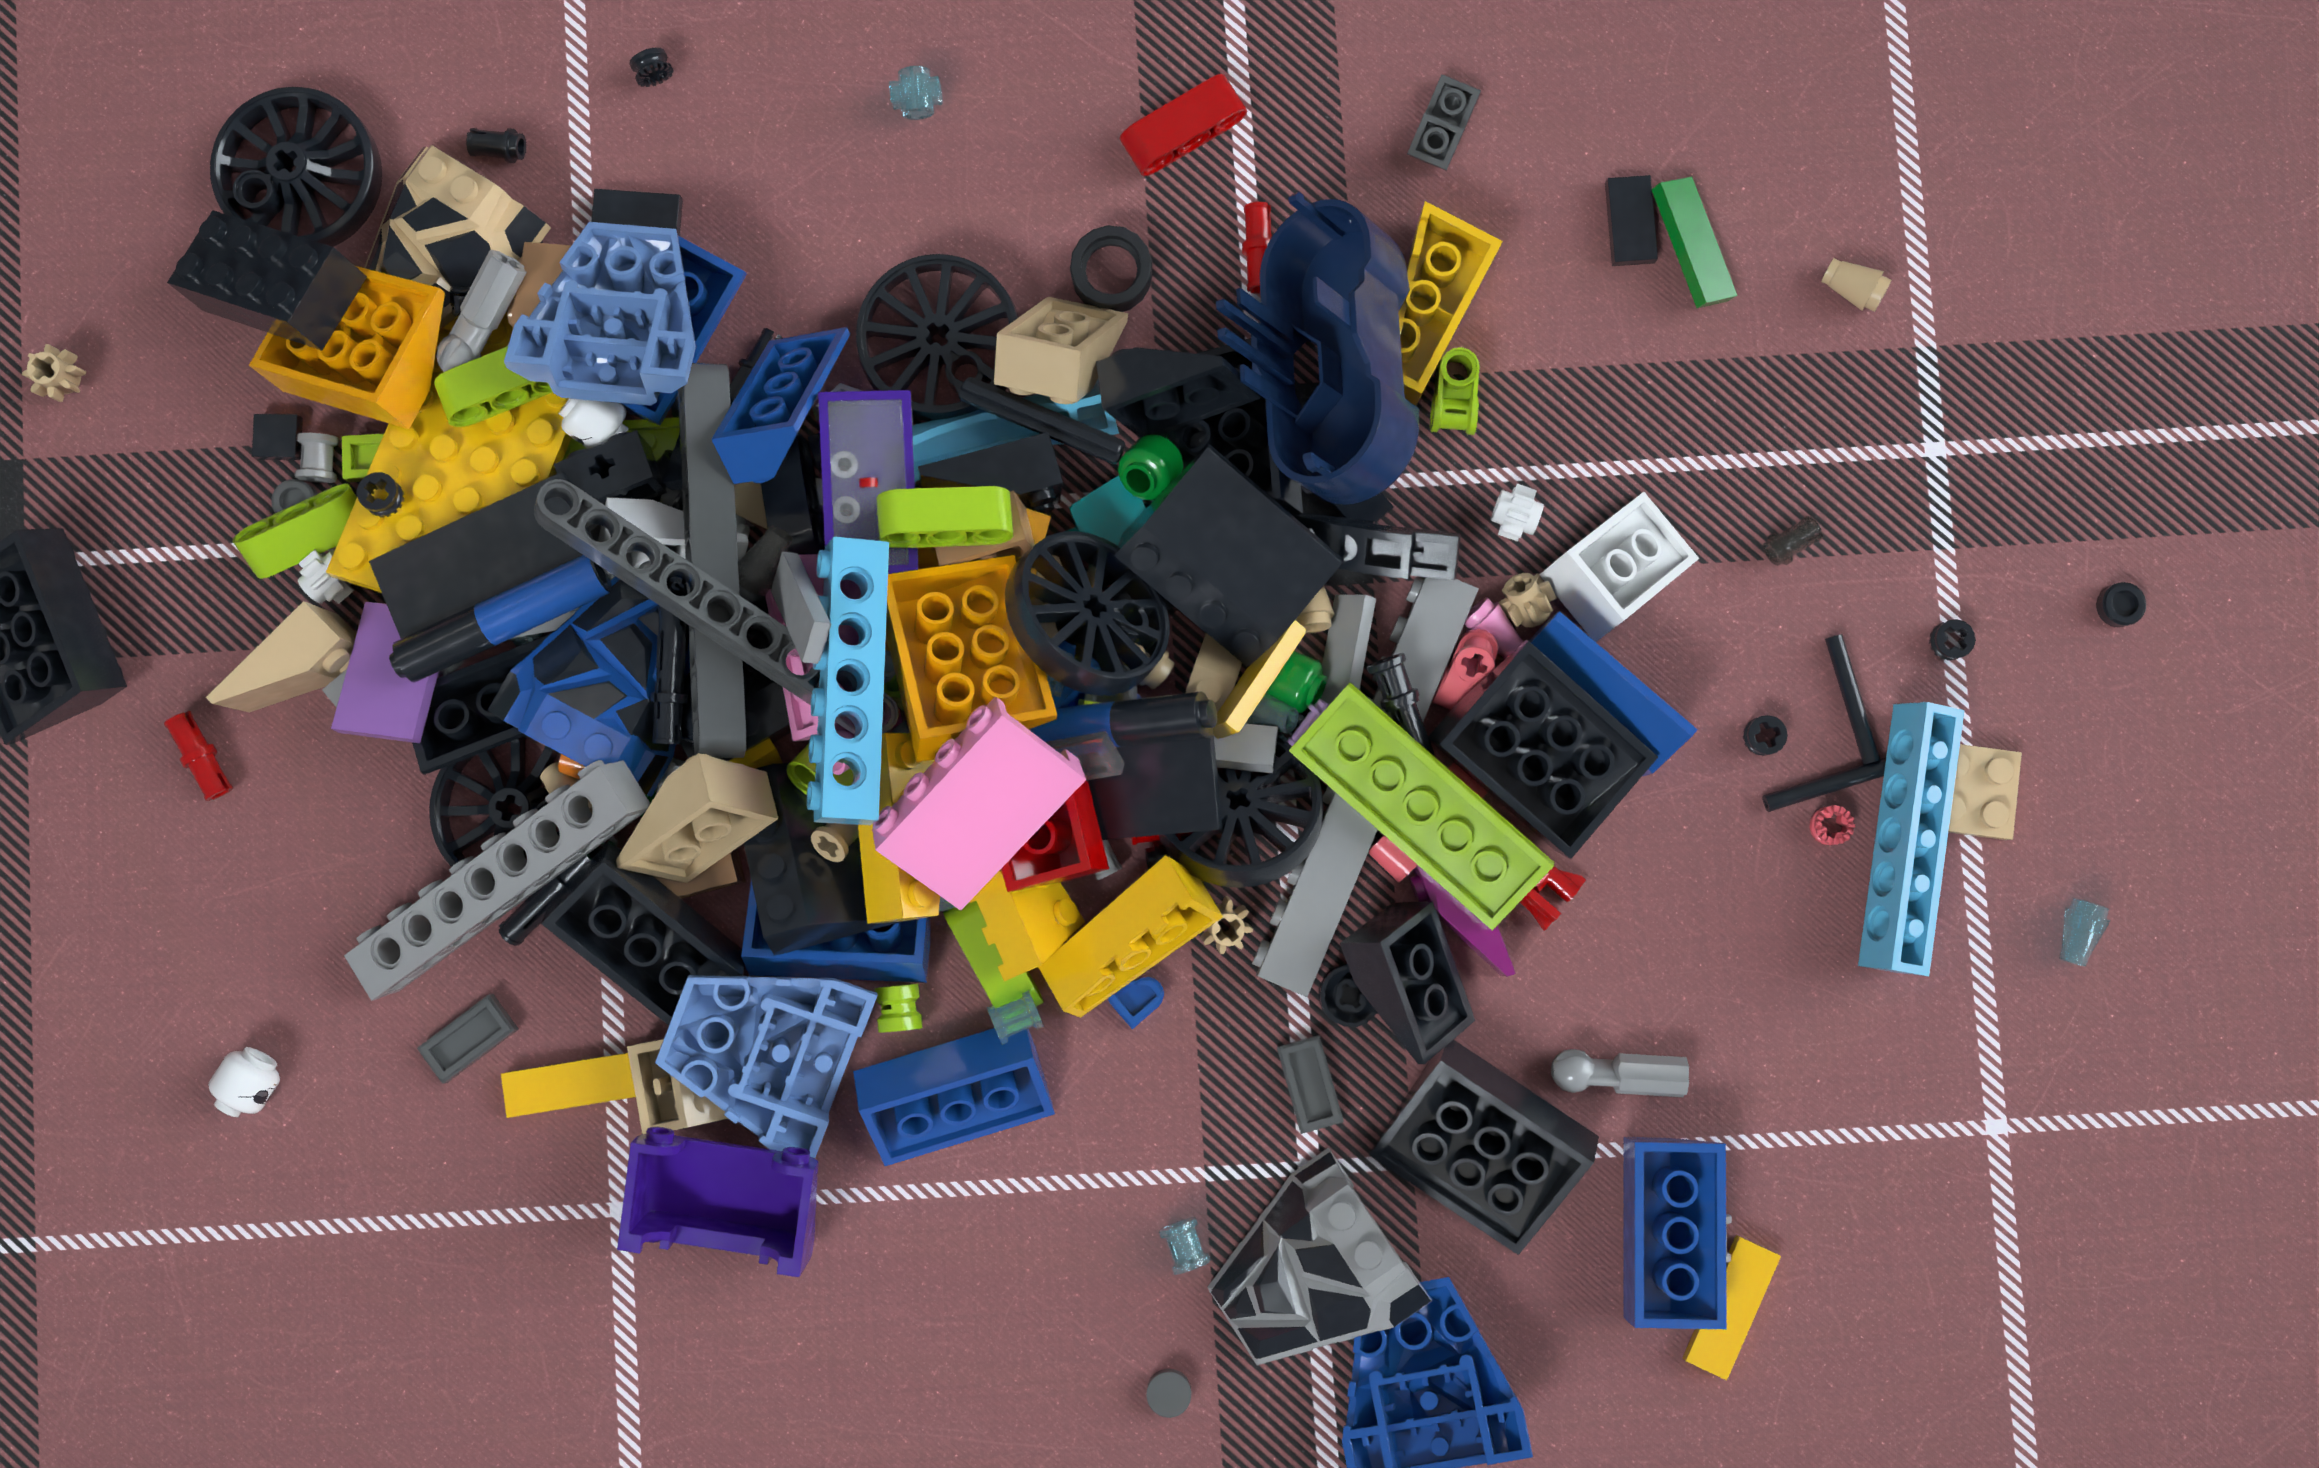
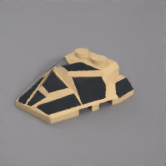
M431 145L429 148H421L397 180L364 268L441 288L445 292L440 331L459 316H454L452 313V307L454 306L450 304L451 286L471 287L490 250L500 251L516 260L522 258L524 242L540 243L551 227L525 206L513 200L495 183Z

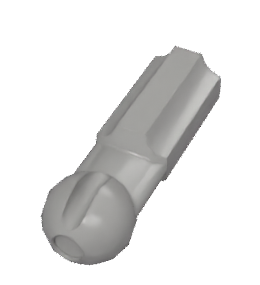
M489 251L460 306L461 313L449 336L444 337L438 344L436 357L438 365L443 372L481 357V351L494 329L498 328L527 273L524 270L525 266L516 259L500 251Z
M1568 1049L1559 1053L1554 1058L1551 1066V1075L1554 1082L1562 1090L1571 1093L1581 1092L1591 1085L1610 1086L1618 1094L1684 1097L1688 1093L1689 1064L1687 1057L1619 1053L1614 1060L1593 1059L1584 1051Z

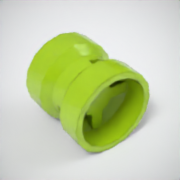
M919 983L874 988L878 995L876 1002L881 1005V1015L877 1019L878 1033L923 1028L922 1015L917 1011L915 1004L920 997Z

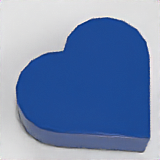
M1142 977L1138 980H1133L1109 997L1108 1001L1131 1029H1134L1159 1007L1163 1001L1164 990L1161 983L1155 978Z

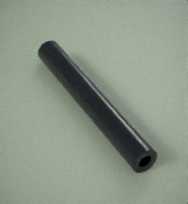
M1840 634L1826 638L1825 642L1862 763L1868 764L1879 761L1881 759L1843 635Z
M1886 757L1876 762L1862 764L1763 795L1762 800L1767 812H1771L1883 777Z

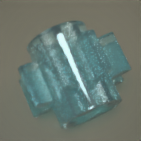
M909 66L902 68L898 71V81H889L890 100L893 109H901L902 116L906 119L921 120L934 115V105L943 104L939 77H930V70L926 67Z

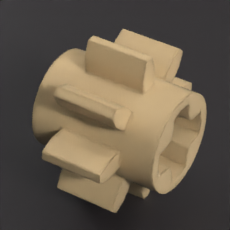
M49 344L45 345L44 352H39L35 355L28 354L30 360L27 364V370L23 371L22 375L35 382L30 389L32 393L41 397L48 394L50 398L63 402L64 394L80 392L78 386L80 385L81 377L86 375V371L73 365L78 357L76 354L67 349L60 352L59 349Z
M1521 573L1513 576L1506 582L1502 589L1505 599L1499 601V604L1508 619L1511 618L1516 627L1519 625L1535 627L1548 619L1553 611L1549 602L1557 597L1549 581L1543 582L1540 574L1533 576L1530 573Z
M1225 896L1222 904H1217V907L1223 915L1221 919L1225 918L1231 926L1230 929L1224 932L1218 924L1221 920L1219 919L1208 927L1207 931L1200 937L1204 945H1208L1215 940L1216 948L1220 954L1225 953L1226 946L1236 945L1239 949H1242L1241 939L1244 933L1253 932V928L1248 923L1242 921L1249 913L1248 909L1241 905L1233 910L1232 900Z

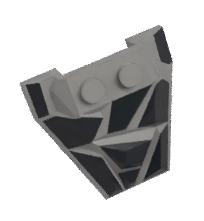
M1327 1148L1291 1173L1274 1199L1266 1207L1254 1226L1207 1287L1256 1365L1396 1327L1432 1302L1408 1264L1402 1262L1353 1189L1354 1184L1330 1148Z

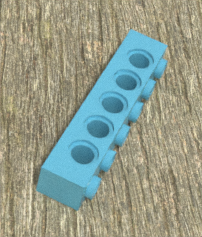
M833 537L825 546V550H819L817 577L824 578L823 596L818 595L830 620L831 627L821 660L818 664H813L814 670H820L819 688H813L811 696V715L818 716L817 735L812 734L809 742V762L816 763L815 782L810 781L807 789V809L814 810V822L871 825L879 820L889 542ZM842 580L855 582L860 588V599L846 597L841 591L840 582ZM840 625H849L857 631L859 636L858 645H848L840 639L838 634ZM838 671H848L855 676L857 681L856 691L847 692L840 688L836 680ZM836 717H847L853 722L855 726L853 738H843L836 732L834 726ZM835 763H845L852 769L854 778L850 786L841 785L834 779L833 766Z
M1930 702L1893 704L1858 966L1896 973L1929 976L1965 710Z

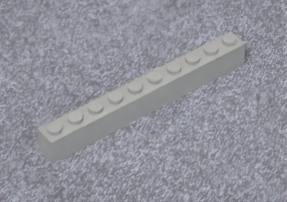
M1416 576L1406 597L1407 601L1413 603L1407 618L1398 617L1389 637L1390 641L1396 643L1391 656L1399 653H1404L1407 660L1403 664L1412 688H1417L1419 691V701L1416 704L1422 721H1424L1479 588L1458 579L1445 580ZM1373 675L1372 680L1377 682L1375 676ZM1378 686L1373 699H1369L1386 713L1385 709H1382L1380 705L1383 697ZM1387 712L1386 714L1392 719L1391 713ZM1328 785L1323 793V802L1328 805L1323 815L1319 837L1305 860L1290 872L1287 883L1294 885L1287 902L1282 899L1278 900L1269 922L1276 926L1270 943L1265 940L1261 941L1252 962L1253 965L1259 967L1256 976L1305 997H1308L1378 830Z

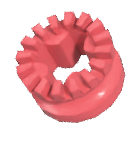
M1832 805L1820 808L1814 812L1810 819L1809 828L1811 835L1823 845L1842 844L1848 841L1854 833V817L1850 815L1849 810L1842 806ZM1835 814L1837 816L1836 823L1842 826V830L1827 836V828L1822 826L1823 823L1821 822Z

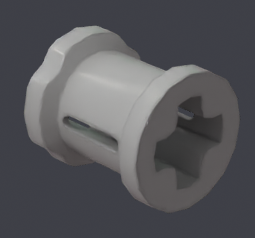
M322 433L297 434V441L301 443L300 469L295 471V478L318 483L336 482L337 474L333 472L334 447L339 445V438Z

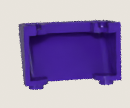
M665 1127L647 1128L646 1134L637 1136L630 1144L617 1250L640 1254L644 1242H660L659 1249L669 1250L673 1243L758 1255L759 1264L768 1265L773 1258L778 1262L777 1274L800 1277L813 1253L818 1161L810 1157L809 1150L799 1147H787L783 1151L676 1136L674 1135V1130Z

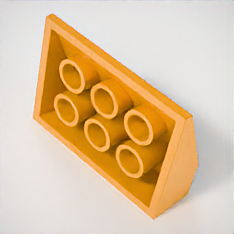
M356 266L367 278L322 351L267 332L249 364L251 368L283 392L409 429L430 392L445 292L439 287Z
M1015 555L888 574L886 637L916 762L934 760L940 747L949 739L955 740L966 728L971 714L979 706H987L994 697L1004 702L1007 713L1027 729H1032L1057 719V712L1047 675L1025 653L1017 641L1007 617L1005 588L1008 576L1016 564Z

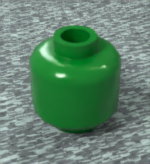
M1160 435L1141 437L1125 452L1119 461L1118 473L1120 481L1133 496L1142 500H1155L1182 472V455L1176 445Z
M1293 651L1264 697L1268 702L1294 713H1302L1308 708L1310 703L1315 705L1321 699L1327 685V676L1323 675L1322 665L1319 661Z

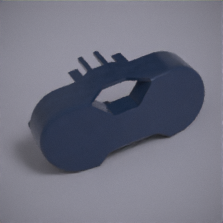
M1299 191L1288 197L1289 204L1296 208L1297 211L1281 224L1264 252L1260 268L1261 303L1243 289H1236L1237 305L1260 322L1257 323L1225 299L1216 301V310L1251 334V345L1225 327L1217 330V336L1219 340L1252 362V369L1244 364L1240 365V378L1243 384L1266 399L1268 445L1272 459L1279 470L1328 502L1342 505L1355 504L1369 500L1390 487L1408 466L1418 441L1419 408L1405 399L1398 314L1410 291L1407 268L1403 254L1396 242L1356 207L1336 199H1325L1309 203ZM1305 342H1312L1318 347L1320 383L1302 408L1295 394L1293 355Z

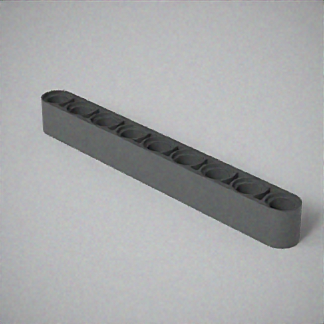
M692 363L687 384L678 389L685 559L740 595L735 489L711 440L731 407L729 370L727 364ZM686 582L688 595L690 593V587ZM715 603L707 605V613L712 620L721 623L729 621V613L724 606ZM688 625L695 755L698 753L707 754L714 758H744L746 751L743 660Z
M554 479L546 482L540 488L534 506V516L540 526L811 705L813 688H819L820 670H814L813 663H805L807 672L804 675H796L788 669L786 657L790 655L799 657V654L786 626L574 484L565 480ZM559 497L569 504L570 511L563 515L553 514L546 508L544 502L550 498ZM592 524L602 525L609 531L611 538L605 542H596L587 535L585 529ZM632 551L643 552L648 556L650 566L645 569L634 568L628 563L626 554ZM672 577L684 579L690 587V593L685 596L673 594L668 589L667 580ZM715 603L724 606L729 613V621L721 623L712 620L707 613V605ZM751 629L762 631L768 639V647L765 649L753 647L747 640L746 632ZM844 670L837 672L836 680L847 692L856 691L857 681L855 676ZM885 692L883 694L882 734L891 730L899 717L896 702ZM843 716L836 717V723L855 735V726L849 718Z

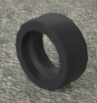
M1107 225L1092 229L1078 241L1072 252L1070 273L1075 292L1086 305L1119 312L1131 310L1144 299L1151 286L1152 260L1147 245L1138 234L1125 227ZM1107 246L1121 247L1127 250L1135 259L1137 266L1136 278L1132 285L1124 292L1105 294L1094 289L1088 281L1086 275L1087 262L1090 256L1099 248Z

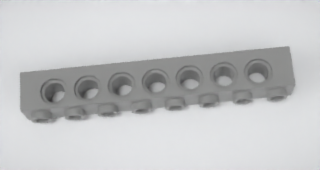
M598 760L586 766L578 773L580 780L574 785L570 786L567 784L554 790L545 797L548 804L539 811L532 809L516 818L512 822L515 829L508 834L500 833L485 841L480 846L483 852L476 858L470 856L459 861L449 869L451 876L445 881L440 879L422 888L418 892L420 899L414 904L411 902L406 903L387 915L390 922L383 927L381 925L375 926L356 938L359 945L345 954L344 957L371 1001L402 990L646 812L650 802L624 760L604 764L602 760ZM588 800L592 804L593 813L589 810ZM556 825L559 829L560 837L557 835ZM524 850H525L526 855H527V860H526V858H525V856H524Z

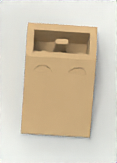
M664 1039L627 1046L642 1134H646L647 1128L665 1127L678 1130L728 1119L724 1115L725 1111L705 1096L699 1097L655 1064Z

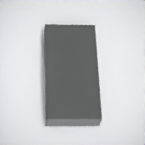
M489 994L417 1049L441 1083L445 1084L519 1030V1028L495 995Z
M1320 1035L1277 1046V1052L1300 1133L1303 1134L1343 1123L1344 1120Z

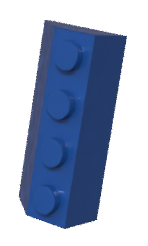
M678 236L696 344L692 363H696L747 273ZM678 390L673 393L660 392L657 402L651 406L620 404L624 405L629 414L661 425L678 396Z
M847 327L768 342L711 439L733 484L751 481L763 483L775 477L817 400L818 392H821L850 336Z
M1560 611L1546 621L1529 640L1658 756L1657 760L1645 772L1643 777L1653 774L1698 730Z
M751 880L741 957L750 976L927 983L931 917L902 921L774 956L763 938Z
M1025 1019L853 1071L858 1110L884 1166L1055 1114L1037 1050Z
M1623 1137V1318L1634 1328L1727 1330L1725 1143L1676 1138Z

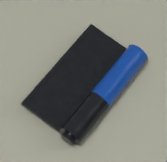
M560 472L369 561L401 638L393 642V653L389 655L391 666L400 678L406 677L413 683L418 682L612 592V585L607 570L545 530L538 524L534 516V506L540 488L546 482L554 479L569 482L566 473ZM553 497L544 502L546 508L553 514L563 515L570 511L569 504L559 497ZM587 527L585 531L587 535L593 540L590 530Z
M1202 691L1056 708V720L1029 729L1057 752L1061 753L1066 749L1079 759L1086 778L1085 781L1089 783L1102 840L1222 829L1213 727L1217 724V709L1213 700H1208L1206 694Z

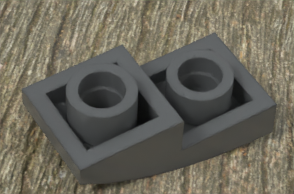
M1441 74L1407 155L1447 171L1481 90Z

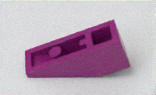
M1417 865L1413 869L1416 876L1410 878L1417 901H1433L1439 919L1499 975L1508 977L1516 974L1498 926L1492 931Z

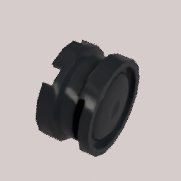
M1348 964L1332 968L1323 977L1318 988V1001L1322 1011L1330 1020L1344 1027H1358L1368 1023L1377 1014V1011L1355 985Z

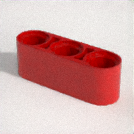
M1218 74L1136 121L1123 131L1119 139L1141 175L1149 176L1238 124L1247 115L1248 111L1225 74Z

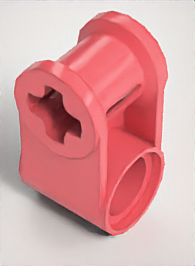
M1475 629L1468 631L1462 636L1449 665L1445 668L1432 703L1451 710L1494 670L1498 643L1491 633L1486 630ZM1475 653H1476V654H1480V656L1478 657V659L1473 658V656L1475 655Z

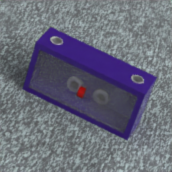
M911 390L818 392L825 546L833 537L879 541L877 496L888 490L915 488ZM889 548L888 574L918 570V548Z

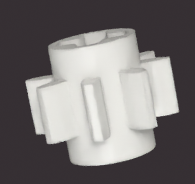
M1516 484L1512 493L1501 490L1491 516V521L1501 525L1498 535L1518 541L1521 538L1522 532L1530 535L1534 534L1544 504L1534 500L1537 490L1520 484Z
M313 550L299 563L303 568L300 571L302 576L298 579L300 587L311 599L321 604L326 600L329 602L334 600L339 604L354 591L350 585L352 583L332 578L326 573L334 550L327 554L323 552L321 555L316 550Z

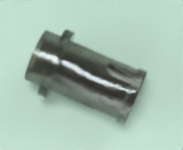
M1806 516L1802 521L1781 534L1772 533L1769 535L1768 541L1763 544L1764 552L1774 565L1778 566L1781 563L1788 565L1793 561L1794 555L1823 539V533L1819 532L1822 529L1814 518Z

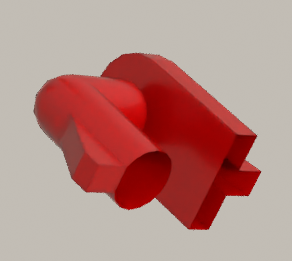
M1554 866L1519 903L1532 913L1545 931L1562 913L1539 894L1541 890L1547 885L1568 903L1577 894L1586 879L1581 875L1562 871Z

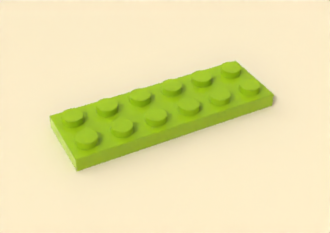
M1350 682L1289 750L1492 931L1554 867L1553 860Z

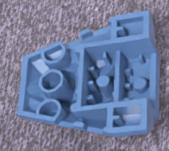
M588 222L559 262L562 272L552 286L544 283L538 291L537 295L540 302L529 318L522 314L515 323L504 359L505 366L529 381L547 382L552 392L561 398L651 406L657 402L660 392L673 393L687 384L696 349L677 230Z
M688 975L655 1064L699 1097L705 1096L725 1111L724 1115L735 1124L737 1122L741 1123L759 1137L758 1141L770 1150L783 1151L787 1147H799L809 1150L810 1157L815 1158L829 1123L830 1108L856 1040L863 1035L878 995L876 992L836 978Z

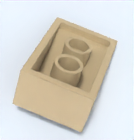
M1053 297L1045 298L997 333L994 384L1009 387L1010 392L1018 395L1036 393L1049 396L1051 401L1058 404L1077 403L1095 386L1098 380L1096 362L1108 358L1112 353L1128 321V313Z
M303 601L206 698L212 704L250 713L326 687L347 669L357 633L338 614Z
M698 753L688 758L682 766L665 779L617 857V868L688 883L778 819L767 772L747 767L743 764L714 758L707 754Z

